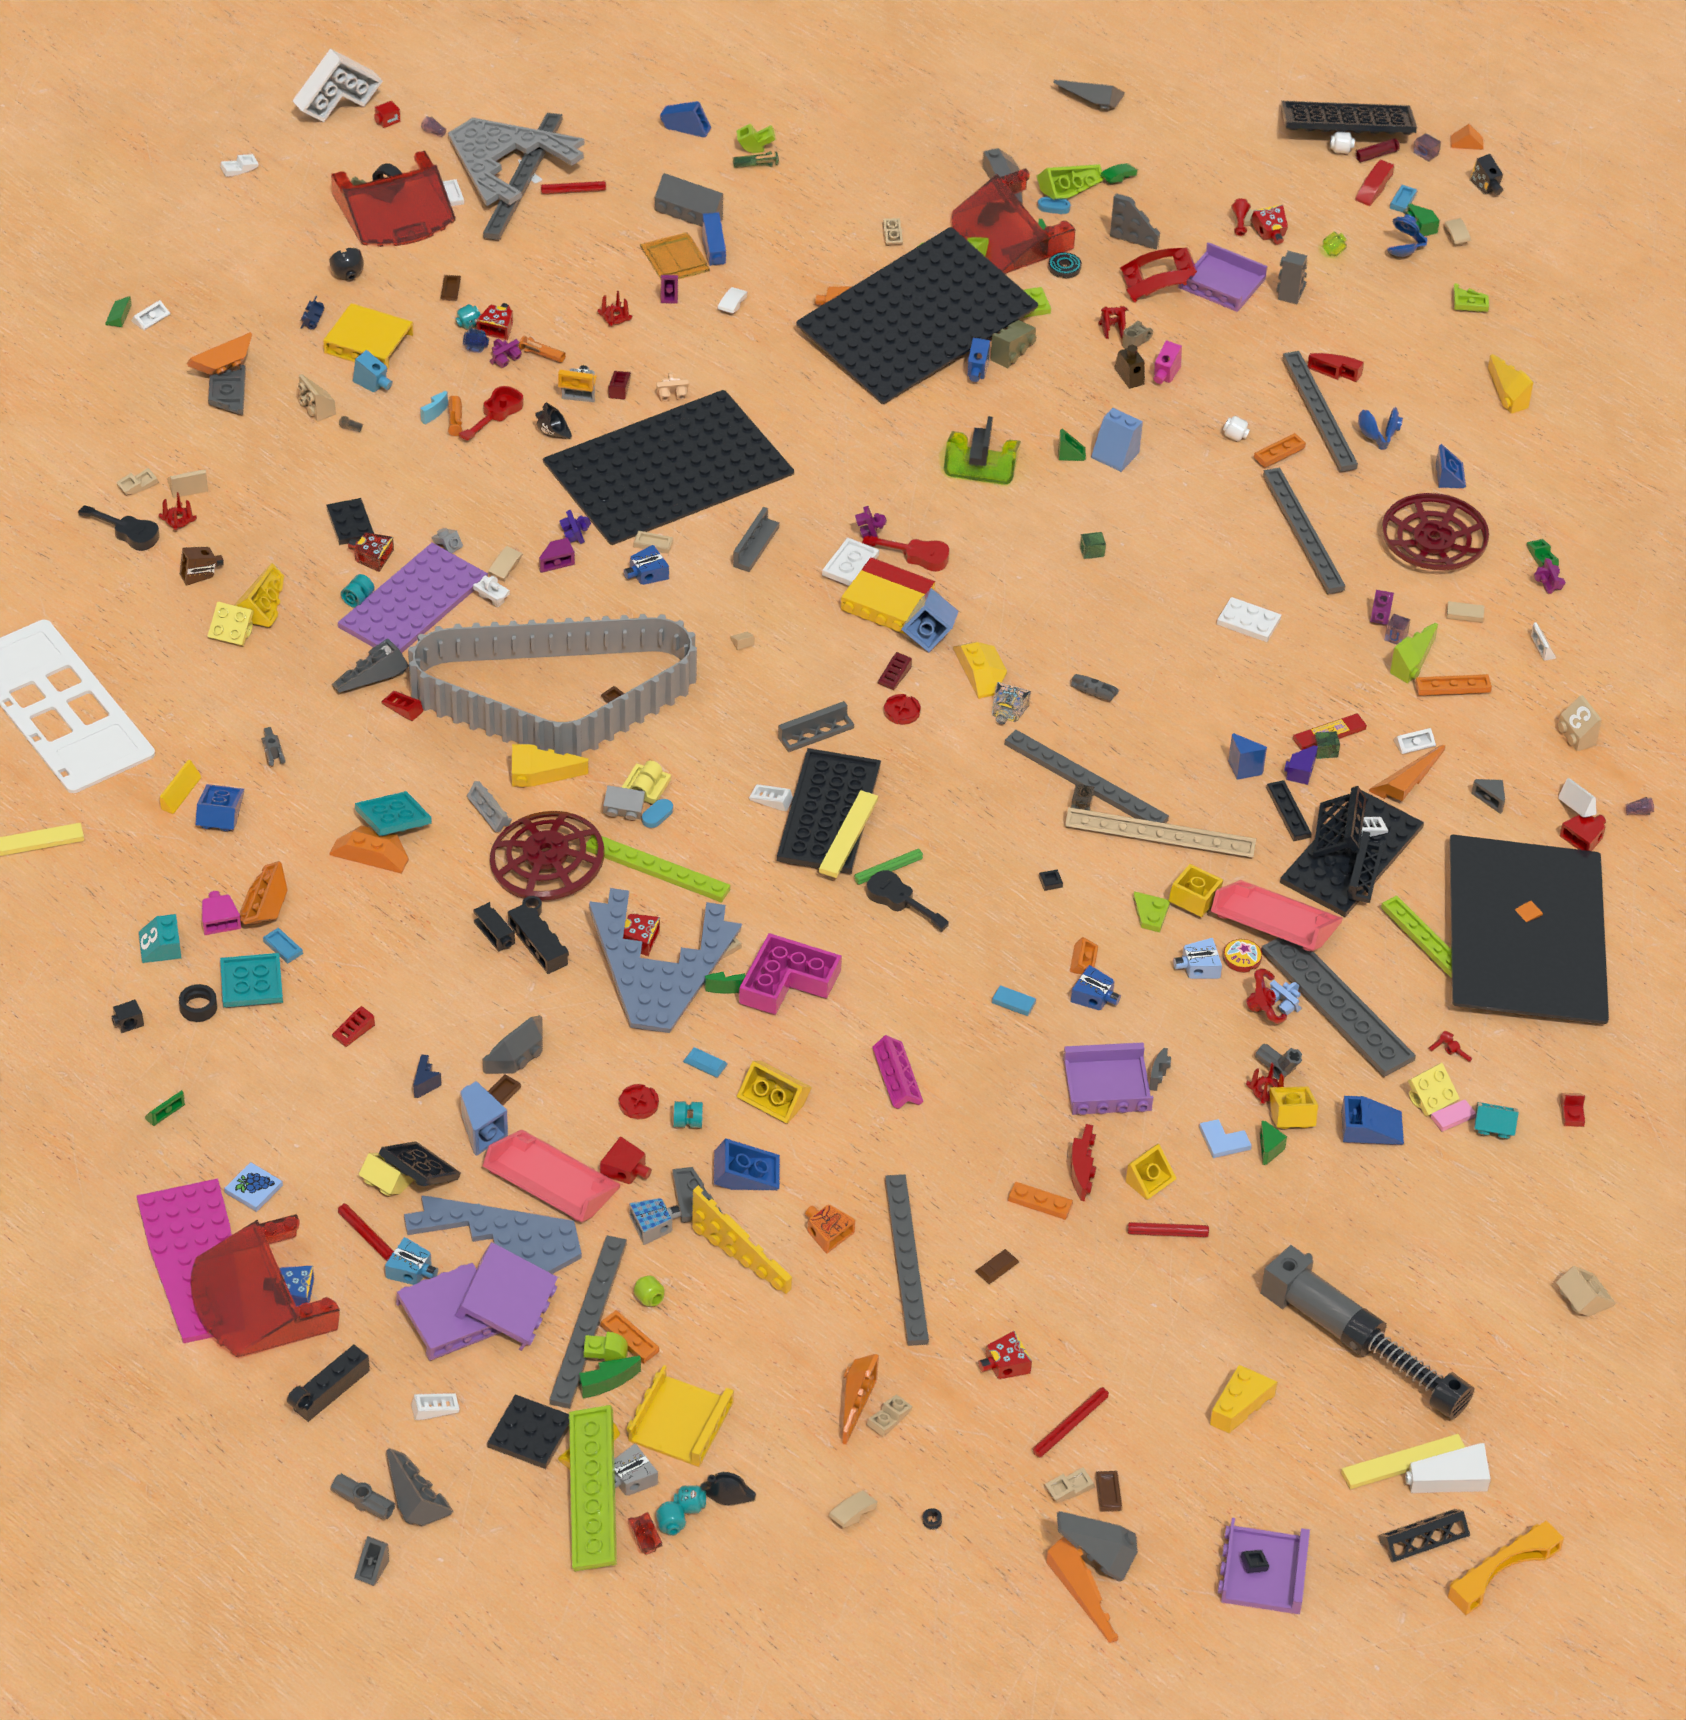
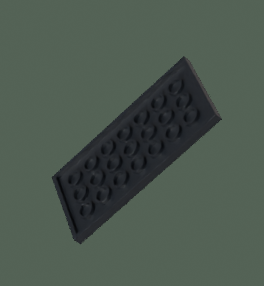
M1281 101L1285 126L1289 130L1305 129L1307 131H1314V129H1321L1324 132L1331 130L1347 132V130L1356 133L1370 131L1375 134L1379 132H1386L1388 134L1402 132L1405 135L1417 132V125L1410 105Z
M807 748L777 853V862L819 868L859 792L874 793L881 760ZM863 830L840 872L852 874Z
M1361 790L1366 797L1364 817H1381L1388 829V833L1371 836L1369 842L1384 845L1376 877L1377 881L1421 831L1424 822ZM1345 813L1341 817V819H1343L1348 813ZM1339 822L1334 823V824L1331 826V828H1333V827H1334L1335 825H1337ZM1327 830V831L1322 835V837H1324L1329 831ZM1334 834L1329 840L1331 841L1337 835ZM1342 838L1338 843L1344 842V838ZM1313 841L1280 878V883L1346 917L1359 902L1347 899L1358 850L1352 852L1350 847L1315 857L1313 855ZM1367 849L1371 855L1378 853V850ZM1371 861L1364 864L1368 869L1374 867ZM1368 875L1361 877L1364 882L1371 880ZM1362 889L1357 891L1356 894L1365 895L1367 892Z

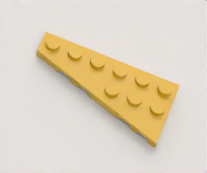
M698 1185L693 1190L692 1228L699 1235H703L714 1246L720 1247L728 1256L737 1259L744 1267L754 1271L758 1277L771 1283L775 1289L787 1294L792 1289V1276L774 1259L769 1260L763 1252L764 1249L759 1244L755 1246L748 1239L750 1235L727 1213L722 1214L716 1206L717 1203L712 1198L708 1200L701 1194L704 1190Z

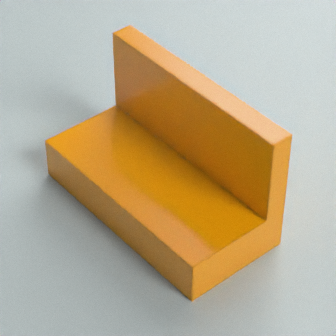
M559 369L558 387L593 392L597 376L589 373Z

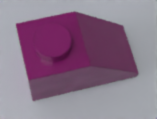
M661 275V303L678 304V275Z
M568 538L551 541L539 557L540 573L575 565V551Z

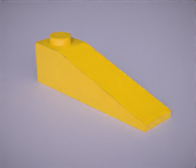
M271 563L234 606L253 610L251 619L253 624L270 627L278 617L277 606L280 604L279 593L283 588L284 575Z
M512 744V787H533L587 775L589 772L588 758L568 753L561 755L554 753L552 749L547 751L537 749V746L531 744Z

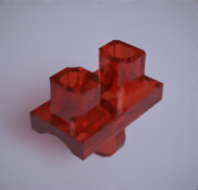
M649 1512L639 1517L628 1518V1524L644 1555L656 1552V1548L662 1547V1541Z

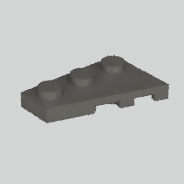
M693 1167L672 1169L678 1206L681 1213V1222L692 1221L693 1190L699 1185L704 1190L701 1193L708 1200L713 1199L711 1194H708Z

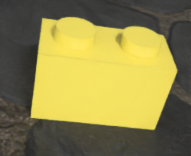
M368 1153L358 1175L365 1179V1183L381 1188L380 1192L388 1196L401 1194L414 1181L410 1176L402 1174L396 1166L385 1162V1158L380 1156L379 1153Z

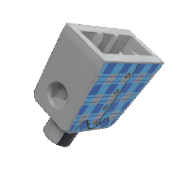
M661 1198L629 1203V1217L643 1245L672 1231V1219L681 1217L678 1205L667 1208Z

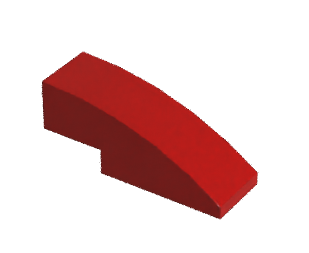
M1380 159L1361 186L1355 201L1370 206L1383 192L1385 184L1393 176L1395 165Z
M1310 353L1307 366L1313 371L1336 380L1344 377L1357 382L1362 376L1364 362L1342 355Z

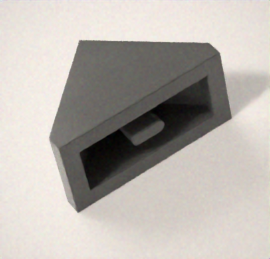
M1474 780L1471 794L1501 814L1505 803L1503 780Z
M367 1536L354 1577L355 1579L373 1586L376 1585L390 1561L388 1543Z

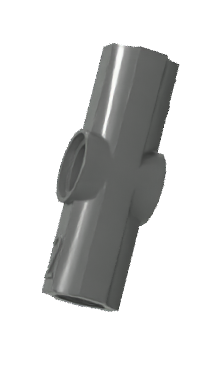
M342 1473L338 1474L333 1480L331 1491L354 1503L357 1510H367L383 1520L389 1519L392 1515L395 1503L372 1491L368 1483H358Z

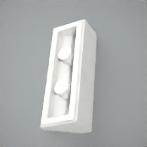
M1570 778L1566 779L1559 794V799L1582 817L1596 815V797Z

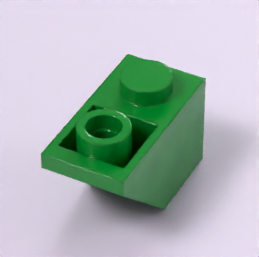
M1408 204L1405 214L1411 215L1416 219L1420 233L1423 236L1438 234L1440 220L1434 211L1414 204Z

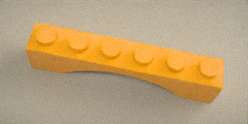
M1547 1520L1540 1525L1535 1524L1524 1536L1519 1535L1511 1545L1503 1546L1496 1555L1487 1557L1480 1566L1471 1568L1461 1579H1455L1449 1586L1448 1598L1466 1616L1482 1605L1488 1584L1499 1572L1520 1562L1546 1561L1561 1550L1564 1537Z

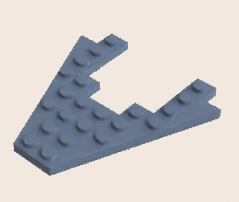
M610 888L608 904L590 901L589 910L631 1028L670 1033L705 983V975L712 973L740 932L742 924L724 921L726 905L706 902L700 950L681 947L679 963L640 958L642 941L623 939L629 891Z
M421 1196L424 1211L404 1214L407 1235L469 1226L472 1242L493 1239L496 1245L551 1274L582 1258L575 1222L572 1220L430 1196Z

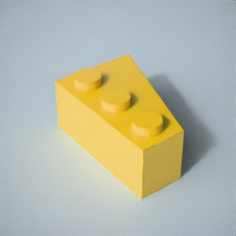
M1239 1365L1212 1410L1210 1425L1227 1433L1232 1432L1247 1420L1251 1413L1255 1410L1258 1411L1262 1404L1275 1397L1277 1381Z

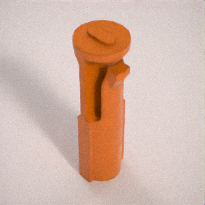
M523 336L520 340L519 349H525L524 352L526 353L534 352L560 363L566 358L565 352L536 342L532 337H529L528 340L541 345V348L527 343V336ZM527 345L539 349L540 352L538 353L536 351L525 348V346Z
M451 395L449 397L450 425L448 433L452 436H459V432H462V402L459 396Z

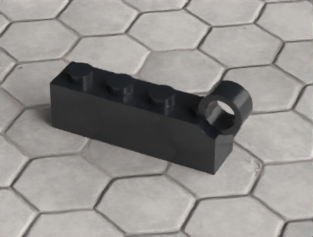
M528 896L524 898L521 906L508 911V925L515 931V934L544 971L550 974L568 965L569 952L566 946L561 945L557 935L549 930L546 921H542L539 917L542 913L541 899L537 896Z
M353 1344L304 1386H296L289 1393L287 1403L293 1407L297 1414L309 1422L370 1371L369 1356Z

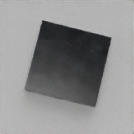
M417 1141L381 1147L379 1155L385 1158V1162L396 1166L402 1174L410 1176L415 1180L416 1184L423 1187L455 1181L461 1175V1172Z
M515 1394L488 1440L487 1448L546 1469L570 1427L569 1414Z

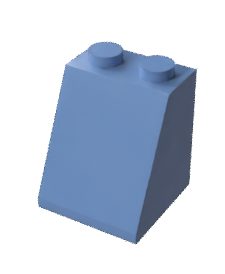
M1112 408L1103 418L1091 458L1122 472L1140 452L1143 421Z
M931 588L919 600L901 630L926 651L930 652L953 628L959 611Z
M475 1081L471 1085L464 1087L460 1094L462 1119L473 1153L477 1156L488 1149L490 1144L508 1136L507 1109Z

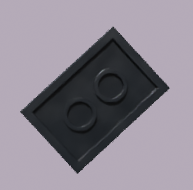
M361 498L326 504V509L339 545L348 544L350 539L358 540L357 542H359L362 536L366 540H369V537H374V532Z

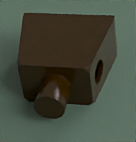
M1129 345L1126 349L1118 352L1114 367L1129 389L1145 385V362L1135 345Z

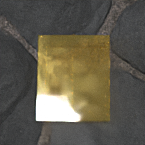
M687 232L640 244V248L660 279L661 275H678V279L710 271L706 259Z

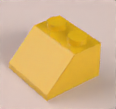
M1308 1086L1269 1087L1272 1119L1277 1128H1309L1316 1126L1318 1103Z

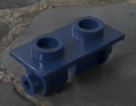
M315 296L313 302L309 300L305 310L308 312H304L300 320L303 322L301 329L304 325L308 326L309 329L317 327L325 309L323 303L315 301L317 296Z

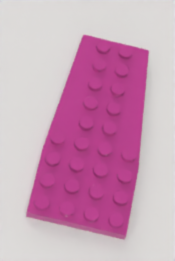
M218 1178L136 1195L148 1247L160 1281L163 1284L171 1312L174 1315L176 1326L182 1337V1342L189 1343L244 1331L245 1321L231 1228Z

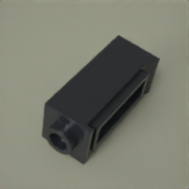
M490 902L473 910L474 914L478 917L474 920L475 925L498 952L515 944V931L508 926L494 908H491Z

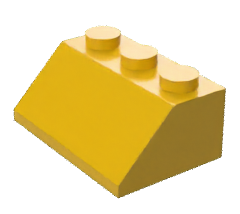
M752 1061L737 1097L773 1117L789 1123L804 1106L812 1087L763 1061Z

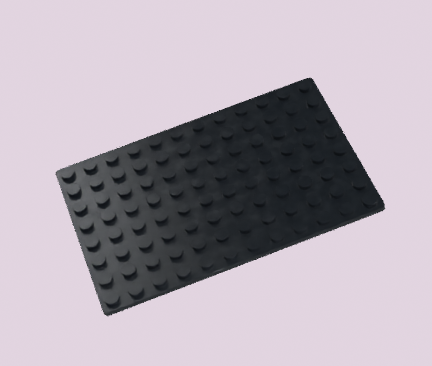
M949 227L796 321V326L881 404H886L970 351L973 338L988 340L992 337V334L999 333L1001 329L1007 328L1010 324L1037 309L1038 303L954 228Z
M725 390L715 392L543 458V463L610 545L637 536L638 531H651L794 475V469Z
M1452 834L1449 839L1452 1004L1459 1007L1607 1024L1609 1021L1601 854L1595 851ZM1532 901L1543 912V915L1526 922L1515 909Z

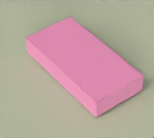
M1462 1100L1432 1113L1431 1119L1441 1131H1445L1475 1118L1476 1112L1466 1100Z

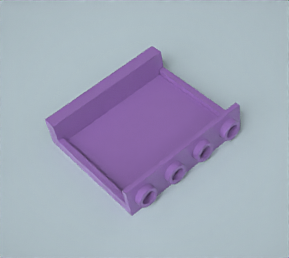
M1208 242L1206 252L1195 264L1197 273L1193 277H1189L1186 281L1187 285L1178 284V288L1238 312L1265 281L1267 266Z
M1144 1042L1064 1047L1063 1061L1072 1115L1152 1111L1153 1096L1150 1095L1144 1062Z
M491 1242L482 1256L455 1316L463 1319L465 1314H468L521 1342L519 1350L522 1351L526 1344L531 1345L535 1334H533L534 1328L538 1329L543 1320L540 1315L545 1313L549 1307L550 1302L547 1300L549 1296L552 1298L557 1289L555 1282L558 1277Z
M473 1262L461 1265L449 1272H442L436 1277L424 1279L418 1284L410 1287L407 1286L397 1291L396 1304L397 1306L402 1304L425 1343L426 1356L429 1361L502 1333L468 1314H465L463 1319L455 1316L476 1271Z
M1232 1518L1231 1526H1226L1225 1539H1229V1541L1223 1547L1222 1557H1226V1562H1222L1220 1575H1224V1581H1219L1218 1593L1222 1594L1221 1603L1300 1615L1310 1529L1301 1528L1300 1536L1234 1526L1235 1518ZM1262 1550L1270 1566L1268 1571L1247 1573L1240 1557L1242 1551Z

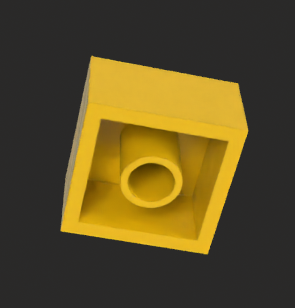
M1189 864L1172 884L1168 901L1203 917L1213 905L1216 890L1222 888L1223 879Z

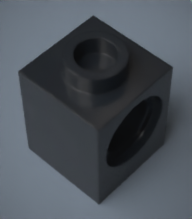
M136 999L113 1007L114 1015L111 1016L113 1025L115 1027L118 1026L121 1033L144 1026L143 1014Z

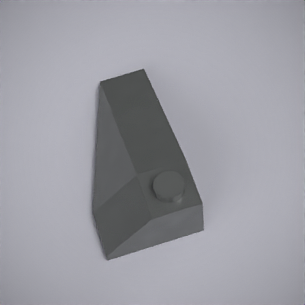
M1063 80L1053 81L1056 85L1100 106V109L1104 110L1116 108L1125 93L1112 85Z
M999 148L983 151L982 167L1003 201L1005 202L1008 197H1016L1020 204H1022L1019 167L1014 159Z
M387 638L368 652L369 656L365 660H358L356 668L347 670L332 683V686L338 692H343L400 675L409 665L399 648Z
M388 1448L386 1451L398 1508L403 1514V1519L409 1524L415 1523L424 1526L451 1515L454 1511L441 1493L435 1494L431 1489L433 1484L418 1475L420 1470L407 1455Z
M1062 1511L1057 1512L1058 1532L1075 1547L1080 1546L1087 1553L1086 1557L1090 1561L1095 1559L1101 1565L1100 1570L1106 1575L1120 1582L1123 1581L1138 1553L1136 1534L1120 1525Z

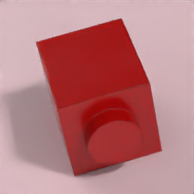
M392 100L375 106L374 119L376 123L386 128L401 122L400 108Z

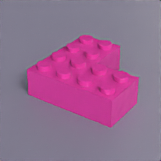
M768 933L739 988V1003L776 1015L790 987L828 998L841 972L842 956Z

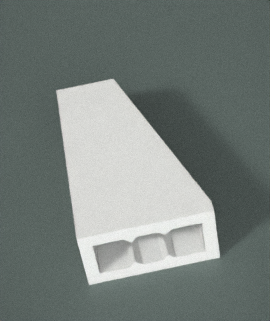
M1484 1443L1412 1462L1409 1472L1405 1474L1406 1484L1410 1485L1411 1493L1488 1491L1490 1473Z

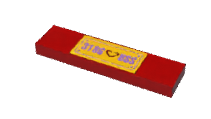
M1356 713L1294 734L1293 740L1302 751L1314 745L1320 746L1364 731L1367 728V724Z

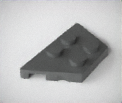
M241 365L239 370L233 372L229 369L220 375L214 374L210 376L209 405L240 415L244 414L245 365Z

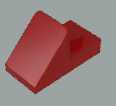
M1561 1093L1564 1126L1584 1127L1583 1105L1585 1095L1581 1093Z

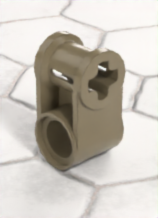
M1136 321L1124 330L1123 348L1126 349L1129 345L1139 347L1149 341L1153 335V329L1143 326L1140 321Z

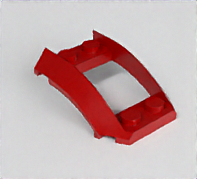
M1187 247L1152 251L1119 267L1123 272L1128 287L1126 290L1134 303L1137 302V298L1144 294L1147 296L1159 289L1176 284H1183L1185 286L1189 277H1193L1197 273L1192 255ZM1173 257L1177 270L1159 273L1146 279L1143 278L1141 266L1161 258Z

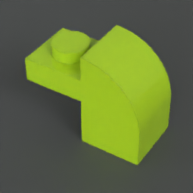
M751 123L736 130L738 142L746 151L751 153L764 152V145L776 140L775 129L772 125L758 132Z
M607 1332L606 1336L586 1335L584 1358L605 1359V1361L628 1358V1343L624 1337L613 1332Z

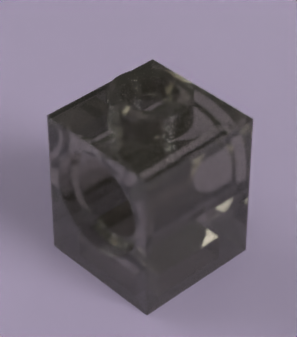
M1076 784L1071 808L1091 811L1095 787Z

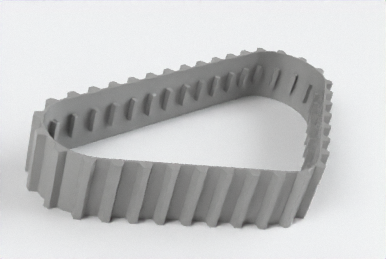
M640 614L639 618L629 619L627 615H622L620 619L613 620L608 616H603L602 620L594 621L590 617H585L583 621L575 622L571 618H566L565 622L556 623L553 619H548L546 623H536L534 620H529L528 624H517L516 621H510L509 625H499L497 622H492L490 626H480L479 623H473L472 627H462L460 624H455L453 628L446 629L436 626L435 631L427 635L419 634L416 646L409 647L408 649L411 697L421 701L424 711L429 709L436 711L439 718L449 716L453 718V723L455 724L465 722L470 725L471 730L481 728L486 730V735L490 737L497 734L502 736L505 743L512 740L519 744L535 745L540 750L547 751L552 749L557 754L564 755L568 753L582 757V752L589 748L597 750L598 743L601 741L614 740L615 733L619 731L626 733L629 731V725L637 722L641 724L644 722V716L649 713L657 715L661 706L665 704L672 706L675 704V698L688 695L689 685L695 684L697 681L696 635L694 632H688L684 628L683 621L674 622L666 619L664 614H660L657 618H647L645 614ZM650 651L669 653L681 660L587 716L570 722L546 720L425 673L426 670L435 665L448 662Z

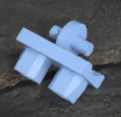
M1275 980L1270 983L1271 989L1276 994L1275 1003L1279 999L1283 1000L1278 1006L1283 1014L1289 1015L1294 1010L1298 1013L1302 1009L1298 1005L1299 1000L1297 998L1300 997L1301 993L1298 992L1299 985L1296 982L1290 985L1285 982L1283 987Z

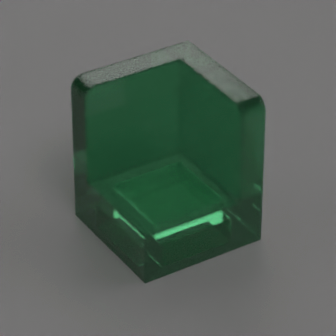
M1102 532L1081 534L1080 549L1084 559L1105 556L1106 542Z
M1337 731L1316 732L1315 740L1318 746L1316 758H1337L1340 749Z

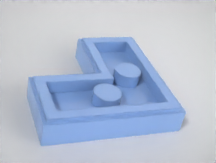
M1219 1119L1200 1123V1131L1213 1158L1251 1150L1252 1145L1245 1130L1225 1134Z

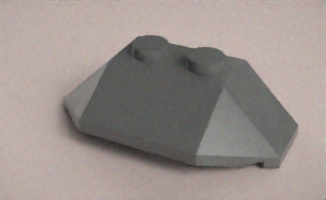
M542 1016L530 1017L504 1037L491 1050L490 1054L483 1058V1072L485 1074H514L519 1069H523L532 1059L537 1058L543 1052Z

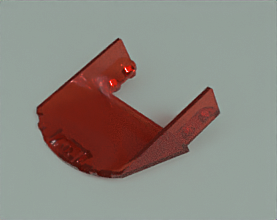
M425 150L416 152L414 155V161L419 169L353 186L346 172L340 171L331 174L332 195L361 245L368 246V243L377 244L378 247H383V244L393 243V246L415 243L434 236V232L438 230L443 231L446 229V225L449 223L453 224L456 221L438 167L432 163Z
M1026 168L1002 177L996 174L952 211V228L967 241L968 238L972 237L988 238L986 258L1004 274L1048 259L1056 253L1074 249L1076 229L1072 224L1067 221H1061L1057 225L1047 226L1045 229H1042L1014 195L1026 190L1027 181L1030 178V173Z
M297 1214L260 1224L257 1219L197 1256L194 1261L191 1273V1297L196 1314L208 1334L211 1333L217 1339V1343L220 1346L224 1345L236 1357L338 1330L340 1309L331 1298L324 1297L319 1301L303 1303L300 1306L295 1305L269 1244L296 1237L300 1226Z

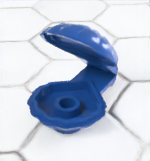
M1405 214L1404 217L1393 219L1392 222L1396 229L1410 235L1417 243L1389 247L1387 249L1390 254L1405 257L1413 254L1418 246L1427 245L1428 239L1420 233L1419 226L1416 224V219L1413 216Z
M1396 407L1393 408L1386 427L1385 441L1378 430L1374 416L1368 410L1363 409L1358 416L1361 432L1366 437L1375 440L1381 450L1388 448L1391 437L1395 431H1400L1403 418L1399 417L1398 409Z

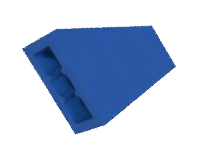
M699 101L667 105L660 114L661 121L666 129L703 138L707 136L711 129Z
M719 212L706 213L702 216V241L709 266L726 264V248Z

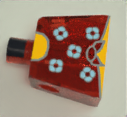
M364 533L359 541L350 539L348 549L355 552L356 562L380 572L394 551L393 537Z

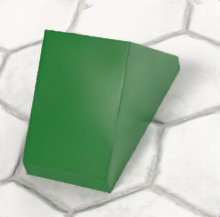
M1063 428L1060 430L1059 460H1086V448Z
M1261 1121L1260 1127L1263 1165H1267L1283 1152L1287 1141V1136L1267 1121Z

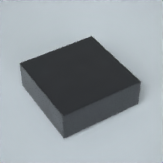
M1058 869L1039 872V879L1044 891L1063 888V882Z
M1262 1550L1242 1551L1240 1557L1247 1573L1268 1571L1270 1566Z

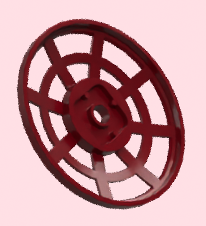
M1420 493L1398 500L1387 510L1383 518L1382 535L1385 543L1396 556L1414 566L1430 570H1453L1465 567L1481 557L1488 545L1489 528L1481 513L1467 502L1445 494ZM1422 502L1443 503L1450 505L1446 513L1424 511ZM1415 504L1417 512L1409 515L1403 521L1394 516L1400 509ZM1458 508L1470 515L1477 524L1467 527L1460 519L1453 516L1456 509ZM1427 517H1440L1443 519L1442 521L1428 520ZM1417 518L1421 520V523L1415 528L1408 525V523ZM1389 521L1399 526L1397 531L1398 540L1389 539L1387 536ZM1451 521L1455 523L1462 530L1455 532V530L1449 525V522ZM1481 529L1483 536L1482 547L1473 548L1471 547V533ZM1403 530L1412 533L1413 540H1403ZM1465 536L1466 545L1455 544L1456 538ZM1395 546H1401L1408 554H1410L1415 559L1406 556L1405 554L1400 552ZM1407 546H1416L1421 552L1418 555ZM1452 549L1461 551L1451 558L1446 554ZM1466 553L1476 554L1465 561L1455 564L1452 562L1460 559ZM1428 554L1439 555L1441 559L1426 558ZM1430 563H1445L1446 565L1430 564Z
M543 811L518 819L498 835L490 852V865L495 880L510 894L523 899L528 896H537L541 901L555 900L576 893L597 876L603 865L605 848L598 829L585 818L564 811ZM544 817H557L556 820L549 819L531 822V820ZM566 818L576 820L585 824L590 829L580 831L577 827L564 820ZM522 824L524 825L510 840L501 841L513 829ZM553 824L550 830L539 831L536 828L538 825ZM560 826H565L574 833L564 836L558 830ZM527 830L532 834L526 841L516 840ZM596 836L598 843L597 857L586 854V841L584 837ZM579 839L580 851L570 849L568 842ZM507 847L506 857L508 864L498 870L495 861L496 849ZM522 847L523 855L513 860L512 848ZM544 848H550L547 851H542ZM568 856L576 858L568 867L563 868L562 863ZM582 860L593 864L584 876L574 883L571 882L567 874L575 870ZM526 861L533 869L529 873L522 870L518 865ZM555 868L557 871L551 874H539L541 869ZM510 870H513L519 876L529 879L526 889L511 884L503 876ZM561 878L565 886L550 891H534L536 881H549Z

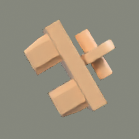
M668 373V378L662 379V382H657L656 395H659L662 402L669 401L670 394L675 393L678 400L686 399L688 379L680 380L679 377L673 378V374Z

